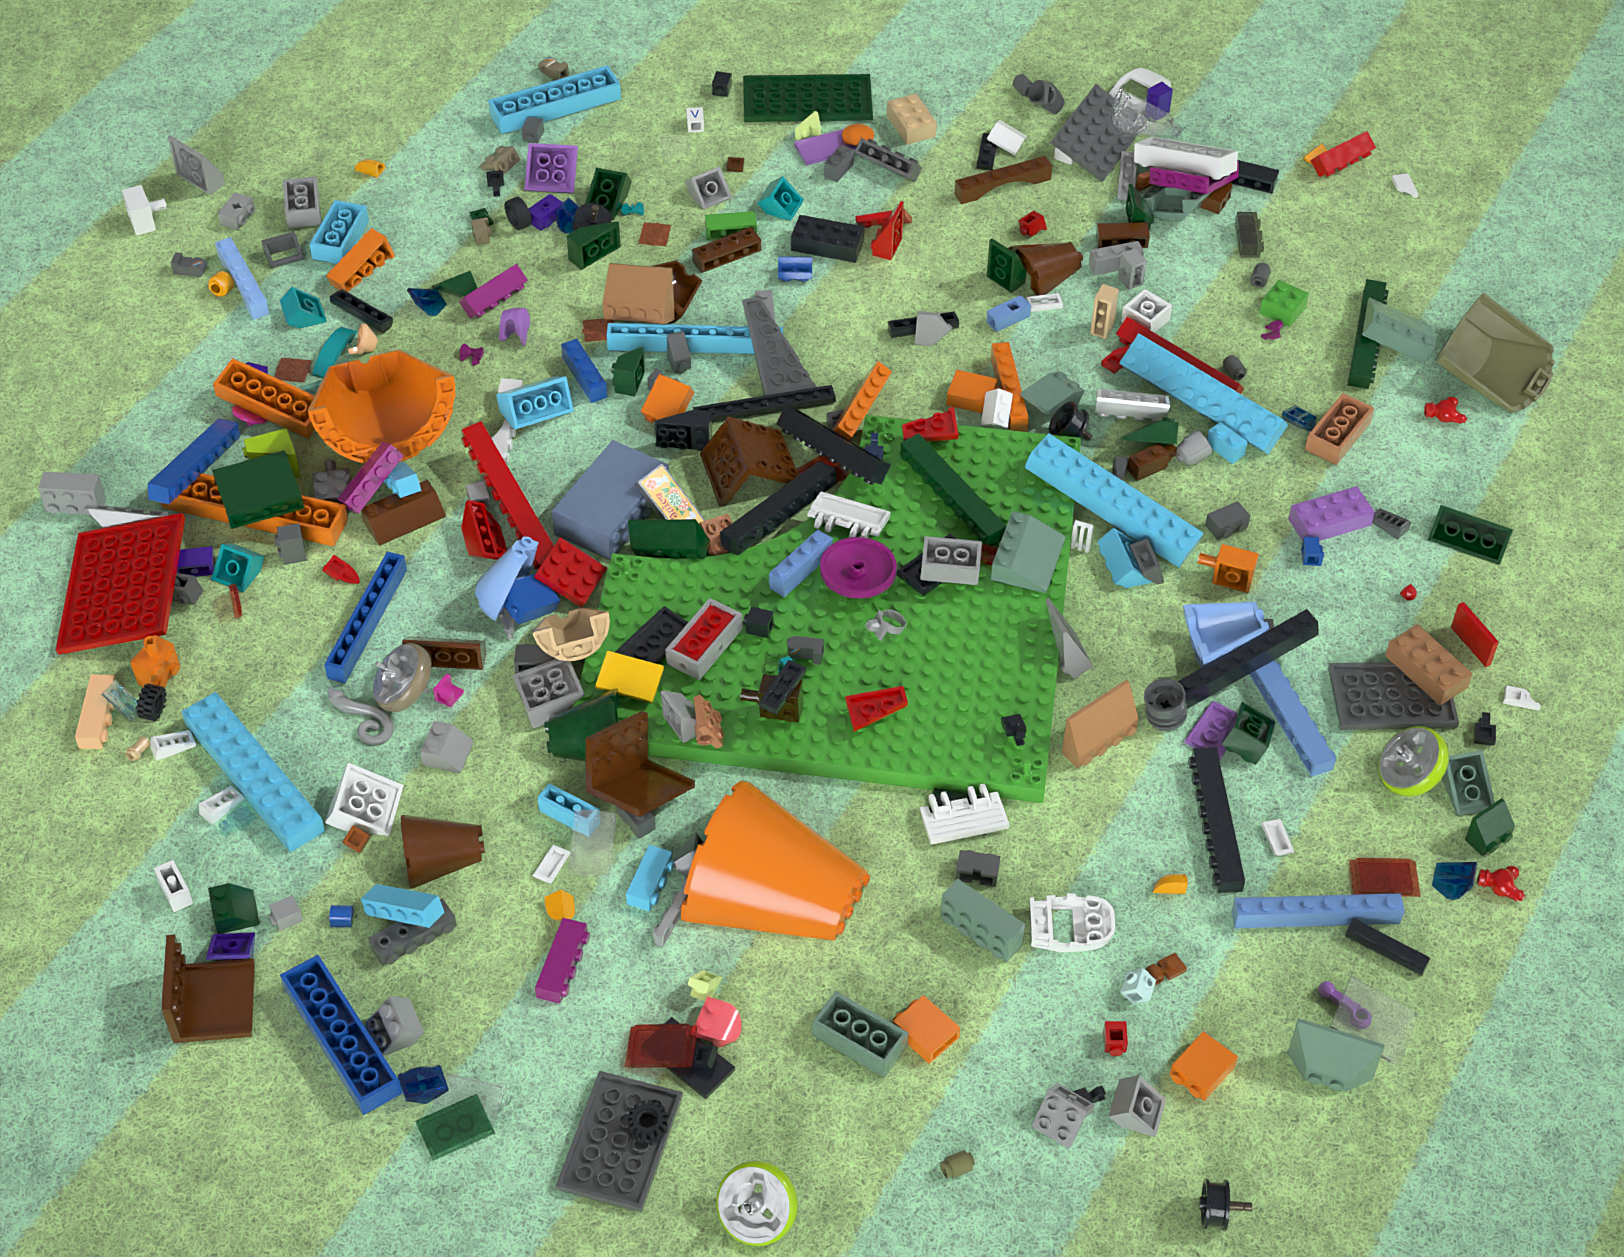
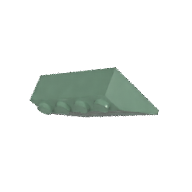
M1372 298L1368 299L1362 335L1419 362L1425 363L1435 351L1436 336L1431 325Z
M1012 511L992 564L991 580L1047 593L1066 537L1031 515Z

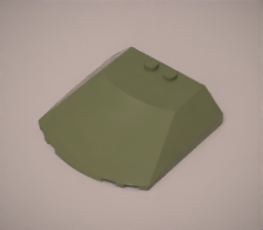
M1482 293L1464 314L1435 358L1438 364L1459 380L1510 413L1527 408L1532 402L1537 401L1543 395L1553 376L1552 366L1555 362L1552 359L1553 345L1485 293Z

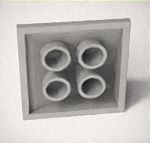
M171 135L168 136L177 175L210 195L225 185L223 173L205 156Z
M1047 598L1046 605L1059 650V657L1062 661L1060 666L1066 675L1069 673L1075 679L1092 668L1093 665L1075 631L1052 601Z
M554 659L512 675L533 729L544 725V722L548 721L550 717L565 711L584 695L570 661Z

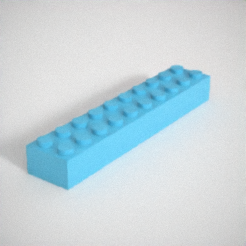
M1139 333L1120 361V364L1125 369L1214 423L1222 422L1248 441L1247 443L1267 455L1288 426L1280 417Z
M1050 433L1029 455L1024 468L1138 542L1148 539L1155 553L1178 568L1181 567L1197 547L1203 535L1202 531Z
M216 692L181 711L187 728L290 853L325 832L323 821L319 814Z

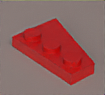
M904 209L903 224L912 223V217ZM893 210L855 216L856 223L865 228L873 225L882 226Z
M954 407L948 408V411L943 413H934L932 417L920 418L903 424V441L918 433L927 442L958 439L959 434Z
M903 686L845 696V703L853 732L908 706Z

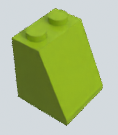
M287 428L243 439L245 447H242L244 457L248 458L247 460L285 450L294 477H301L296 453Z

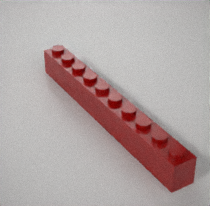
M482 421L461 429L463 435L461 442L465 448L468 447L469 456L472 461H476V468L479 474L483 473L484 482L488 488L491 487L494 500L499 501L502 514L507 515V522L510 528L514 527L516 530L515 536L517 540H522L523 537H530L532 540L539 542L532 564L535 570H539L554 547L552 541Z

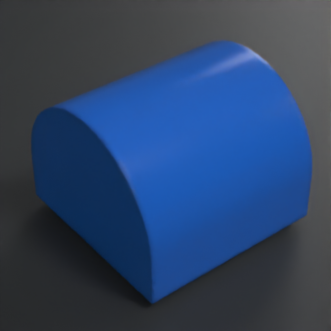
M331 905L329 915L330 926L352 927L353 905Z

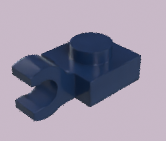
M871 433V446L865 445V450L883 460V446H878V433Z

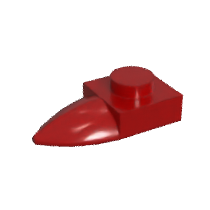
M1130 346L1120 347L1111 352L1101 361V366L1113 374L1117 373L1123 368L1120 361Z
M333 555L323 567L322 571L336 581L342 580L353 584L360 583L356 571L336 555Z

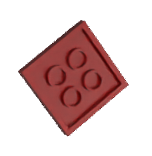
M560 537L534 578L582 608L607 570V567Z

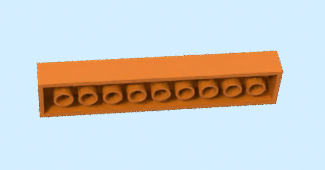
M202 473L170 504L161 503L164 509L229 523L219 490L212 475ZM301 495L304 509L248 524L244 527L278 534L277 527L299 523L303 540L334 547L348 521L346 505Z

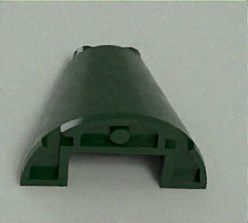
M618 688L607 691L545 721V732L549 735V741H547L548 753H552L554 757L586 762V738L619 722L617 708H620Z

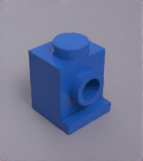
M1304 537L1301 547L1303 565L1322 566L1324 552L1323 546L1319 544V537Z

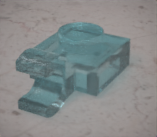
M241 804L226 816L227 820L219 824V827L222 829L220 833L226 837L236 828L241 832L256 819L255 814Z

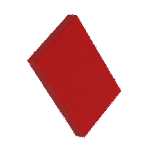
M1462 602L1457 606L1451 629L1485 667H1488L1492 663L1499 641L1472 610Z

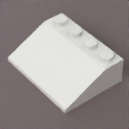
M1097 389L1095 413H1098L1099 416L1108 417L1109 414L1116 415L1117 418L1123 419L1127 418V416H1132L1135 420L1151 418L1154 422L1157 420L1162 421V417L1168 416L1170 409L1169 396Z

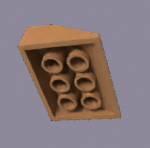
M610 263L603 297L604 319L667 324L673 321L675 313L672 268Z
M1128 680L1120 683L1066 719L1062 754L1076 768L1088 765L1097 755L1102 756L1112 745L1117 746L1126 736L1130 737L1137 731L1138 715Z

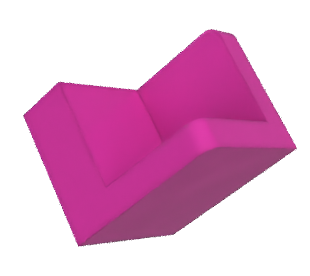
M446 674L433 688L435 700L450 708L464 693L463 689L452 684L451 675Z

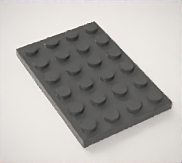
M1095 84L1050 143L1103 182L1120 160L1121 152L1129 148L1147 122Z
M1392 662L1329 663L1328 670L1340 730L1406 729L1414 726L1458 728L1459 720L1454 699L1451 698L1441 706L1438 705Z
M599 1071L558 1178L556 1190L642 1213L681 1104L683 1092ZM642 1100H645V1104H648V1100H652L653 1105L657 1101L660 1106L663 1105L667 1112V1133H664L662 1139L658 1137V1142L656 1143L652 1139L651 1144H647V1140H644L642 1144L639 1142V1138L636 1141L633 1139V1135L631 1136L629 1133L627 1119L628 1114H630L629 1110L631 1108L634 1109V1104L636 1103L640 1106ZM646 1116L640 1119L639 1124L642 1127L649 1128L656 1124V1119Z

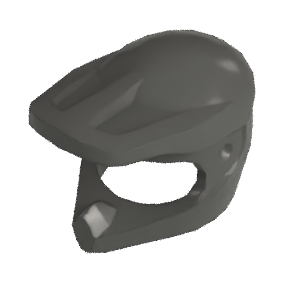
M1036 80L1029 88L1028 98L1033 104L1040 105L1052 114H1057L1062 110L1065 100L1053 83L1046 80Z

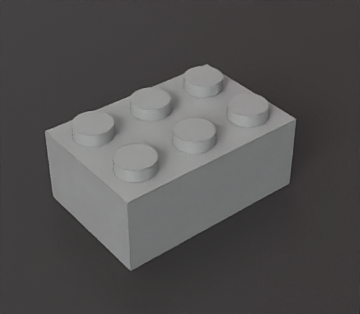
M317 177L283 180L285 215L288 228L321 225Z
M43 472L38 487L46 512L53 514L68 513L71 515L86 514L92 516L89 513V508L95 504L104 505L106 500L98 474Z
M925 536L920 580L978 585L982 541Z

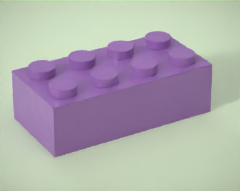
M1355 486L1291 505L1288 519L1302 541L1304 537H1319V541L1371 526L1375 511L1360 489Z

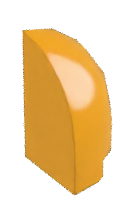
M1322 143L1307 153L1303 159L1307 163L1312 164L1311 159L1328 150Z
M364 159L355 166L356 171L376 178L386 168L385 164L373 159Z
M1186 874L1164 875L1155 883L1153 893L1186 894L1188 885Z
M560 889L544 897L547 914L552 919L562 921V918H573L575 914L573 895Z

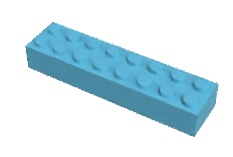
M607 65L488 100L489 112L500 133L505 134L521 129L527 117L540 118L545 122L620 100L621 89L619 81Z

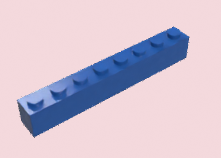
M218 418L148 482V499L170 504L204 473L210 465L221 457L227 449L239 440L240 431L238 423Z
M386 552L324 664L327 679L341 683L347 682L407 571L404 555Z

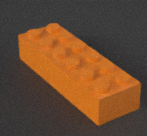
M234 358L231 359L213 383L215 395L227 402L287 428L307 439L315 431L308 414V409L314 399V395Z

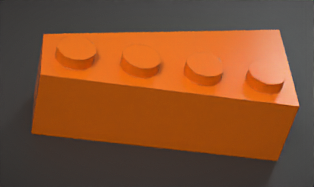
M371 228L326 276L332 286L349 292L362 282L364 276H370L373 273V269L377 266L382 267L385 264L384 261L388 258H394L395 254L386 236Z

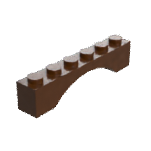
M1043 156L955 180L954 194L962 205L976 201L990 190L1006 183L1024 181L1038 184L1051 180L1052 165L1047 157Z

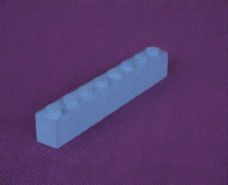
M1273 660L1250 673L1249 675L1311 777L1333 770L1336 762L1334 752L1327 746L1325 737L1319 733L1315 721L1311 720L1307 708L1301 704L1297 692L1293 691L1290 681L1282 673L1279 663Z
M1401 893L1235 898L1232 907L1234 928L1350 925L1353 919L1366 925L1400 924L1404 914Z

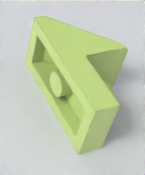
M813 112L795 128V140L808 138L810 134L814 136L821 135L818 112Z
M705 970L691 976L688 982V986L692 987L690 996L706 1001L707 996L713 997L722 977Z

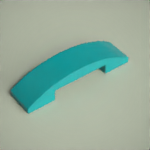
M345 327L336 329L322 347L312 375L324 378L329 366L335 365L347 343L351 344L358 331Z

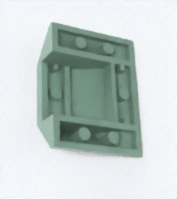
M1153 184L1141 194V197L1149 206L1150 213L1154 215V218H1159L1162 221L1168 219L1182 221L1212 192L1204 194Z
M1298 1018L1287 1054L1302 1077L1309 1080L1310 1083L1315 1085L1323 1084L1329 1086L1334 1091L1343 1090L1347 1092L1373 1080L1385 1044Z

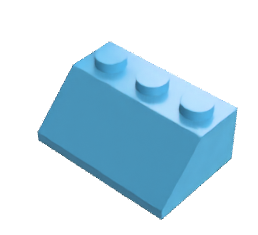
M1113 528L1097 541L1100 547L1099 552L1105 558V565L1111 571L1112 580L1116 585L1129 588L1153 583L1143 577L1131 551L1130 545L1137 543L1135 539Z

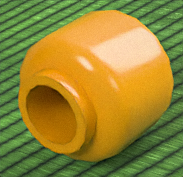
M219 271L209 279L208 286L214 295L222 297L233 289L234 280L229 273Z

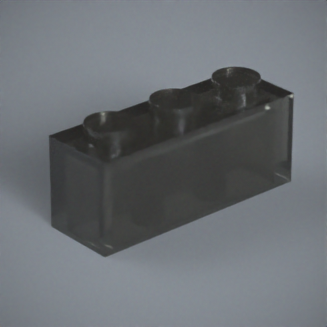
M1257 212L1236 213L1235 229L1239 258H1260L1261 252L1264 251V242H1261L1262 230H1259L1261 220L1258 219Z

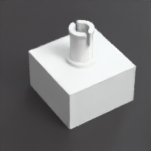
M142 185L122 190L127 213L135 234L140 235L156 230L152 212L167 209L164 198L149 202Z

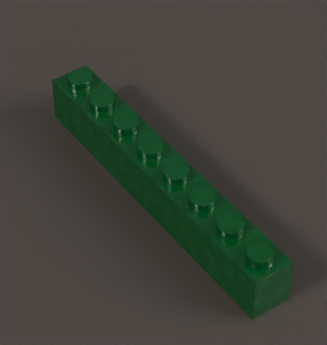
M1366 279L1348 386L1369 389L1370 383H1374L1376 373H1372V371H1376L1377 361L1374 359H1378L1379 349L1376 347H1379L1380 343L1363 336L1362 332L1368 299L1372 298L1387 305V301H1384L1387 300L1389 290H1386L1387 282Z
M919 433L901 442V458L911 465L912 470L922 477L924 483L928 484L933 489V492L943 499L945 505L954 511L956 517L965 523L968 530L973 531L979 541H982L989 548L1002 540L1007 527L1004 522Z

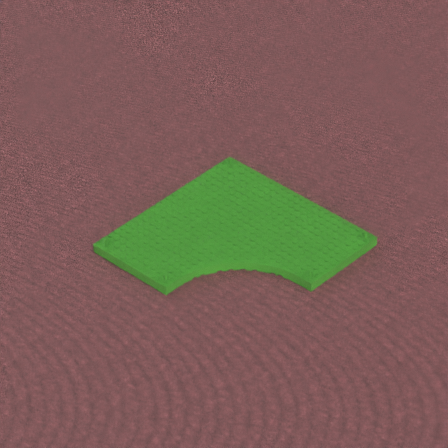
M865 415L860 447L865 449V445L871 446V433H878V446H883V460L891 466L882 485L877 483L870 485L863 481V477L859 478L851 474L852 470H850L849 475L834 495L891 512L890 518L879 536L870 535L868 538L882 543L891 550L896 559L897 570L923 553L925 536L944 538L951 533L960 540L979 541L973 531L968 530L965 523L956 517L954 511L945 505L943 499L939 495L937 496L933 489L924 483L922 477L912 470L911 465L901 458V442H903L902 425L914 420ZM957 425L958 439L928 442L1006 526L1012 511L1033 516L1066 537L1047 593L991 580L992 564L1001 543L1000 541L989 548L982 543L978 585L943 582L923 597L897 576L896 570L894 582L883 593L869 598H849L835 593L824 583L819 565L788 595L782 597L769 589V573L814 532L820 530L833 538V544L842 539L849 538L853 525L849 529L835 524L832 530L827 532L825 531V522L822 523L819 529L814 528L817 516L815 518L810 517L792 530L770 541L750 547L739 555L728 553L705 557V559L690 560L688 558H651L612 553L598 608L601 611H608L609 630L601 647L592 655L586 657L580 680L584 695L575 702L574 706L607 692L595 687L607 651L615 652L663 606L687 622L694 617L709 598L742 613V621L745 614L749 613L751 607L774 612V626L769 638L747 634L746 625H743V629L700 680L668 665L665 657L658 664L664 666V671L653 704L619 695L620 708H617L619 721L640 711L648 713V756L928 790L936 788L968 794L967 788L973 786L975 794L981 796L979 791L980 784H985L988 793L998 792L1000 798L1043 803L1059 650L1054 638L1046 599L1049 598L1063 616L1075 500L1024 468L1030 453L1048 434ZM1053 435L1080 453L1081 438ZM858 532L856 537H860L862 533ZM889 609L900 613L907 622L903 632L900 634L886 632L882 641H880L873 631H868L865 627L868 620L874 619L878 610L883 612ZM886 616L882 617L884 622H888L895 627H901L895 619ZM802 636L824 639V654L821 665L813 664V660L792 659L795 663L806 667V673L802 678L804 705L799 723L760 717L757 702L740 700L742 688L759 691L763 674L778 676L779 660L789 657L787 654V641L790 637ZM899 686L904 687L908 700L907 707L853 732L845 703V696ZM665 690L683 694L687 700H691L693 705V697L701 695L706 701L708 700L715 711H719L722 718L720 725L724 732V737L722 738L723 747L716 749L712 744L699 745L696 742V737L683 743L663 717L660 692ZM1021 714L1026 726V738H1023L1025 745L1017 746L1013 736H1006L1001 725V717Z

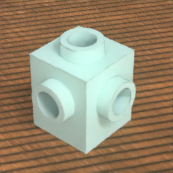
M1144 968L1127 971L1120 993L1133 1004L1148 1002L1153 993L1156 980Z

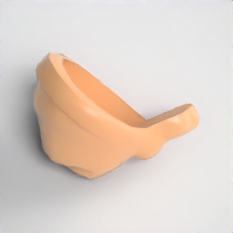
M362 323L360 325L357 347L348 349L349 354L362 355L364 352H373L375 350L378 340L367 324Z

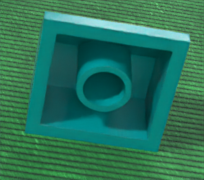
M781 176L769 183L757 204L766 214L791 221L804 199Z
M291 287L280 299L286 322L291 327L301 329L327 322L320 299Z
M234 543L221 544L211 580L244 592L260 573L265 556Z

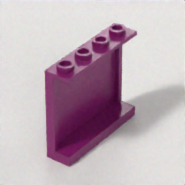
M1237 161V171L1218 180L1212 179L1211 176L1205 177L1194 173L1188 174L1183 173V171L1150 167V184L1208 194L1238 178L1239 161Z

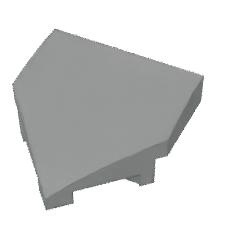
M918 311L915 345H934L952 330V326L942 319L939 312Z

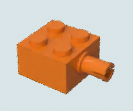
M1222 544L1217 557L1200 552L1197 564L1214 568L1212 584L1249 593L1259 553Z
M157 635L148 636L143 640L144 647L130 661L137 685L143 688L147 683L165 687L167 681L173 675H176L180 669L176 650L173 643Z

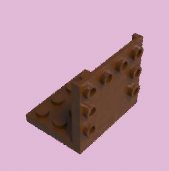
M729 416L700 452L719 506H726L750 475L785 484L799 476L780 430Z
M640 711L586 738V792L635 816H643L649 811L695 788V780L648 759L647 712Z
M175 934L166 935L161 1011L173 1043L252 1037L255 979L254 958L186 964L185 954H182L181 942H177Z

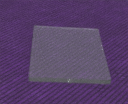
M1351 976L1343 996L1339 1000V1006L1329 1028L1385 1044L1381 1058L1391 1064L1400 1066L1419 1014Z

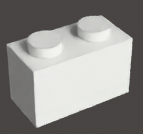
M999 388L986 392L981 420L982 427L993 429L1008 428L1012 393Z
M174 860L154 868L158 883L173 912L193 904L189 889Z

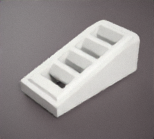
M186 730L151 737L150 747L155 759L160 760L196 746V742L191 731ZM185 737L187 742H183L182 738Z
M229 786L199 803V814L209 823L214 824L244 799V795L232 786ZM229 794V795H231L233 798L230 799V798L227 797V795Z

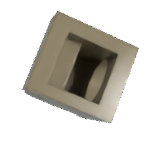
M550 56L538 64L539 70L553 80L569 76L568 64L565 62L559 63Z

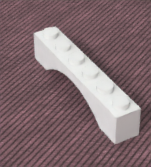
M501 378L498 393L523 386V381ZM505 419L502 427L492 437V440L504 461L509 463L510 454L508 451L513 448L512 437L516 436V429H513Z

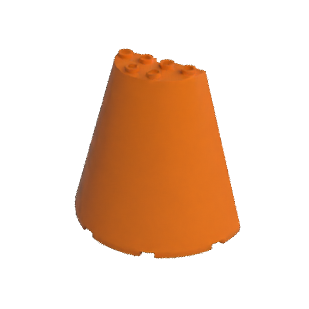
M401 350L370 356L367 363H362L358 359L329 366L308 409V414L315 430L324 442L334 451L350 460L359 463L367 462L382 442H386L404 455L399 462L405 461L418 455V452L427 446L430 447L447 426L453 412L455 398L454 376Z
M744 780L736 783L731 788V791H734L731 796L726 794L713 813L704 831L707 837L705 842L698 845L684 889V894H687L688 897L681 906V920L692 923L835 940L838 934L842 935L846 926L844 922L846 918H851L854 911L852 905L860 901L862 896L861 890L863 886L867 887L871 876L868 875L867 870L752 783Z

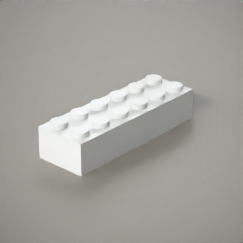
M1153 136L1135 143L1134 163H1138L1143 167L1154 166L1155 168L1183 171V173H1194L1205 177L1211 176L1215 180L1221 179L1223 176H1229L1230 173L1237 171L1238 151Z

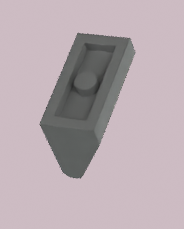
M294 231L261 240L264 254L271 269L304 259ZM293 248L298 253L275 261L271 258L272 254Z
M1148 539L1131 544V551L1143 577L1157 585L1163 584L1164 579L1161 567Z

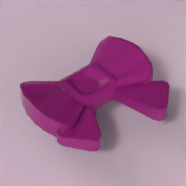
M1276 320L1266 325L1265 328L1271 330V332L1261 334V337L1264 340L1280 338V328L1283 327V322Z
M464 343L460 347V360L464 361L470 356L473 357V366L480 364L479 360L484 355L483 347L477 349L470 348Z

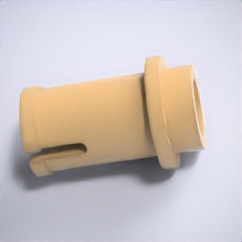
M141 736L132 747L126 749V757L131 761L139 760L140 755L151 745L150 741Z

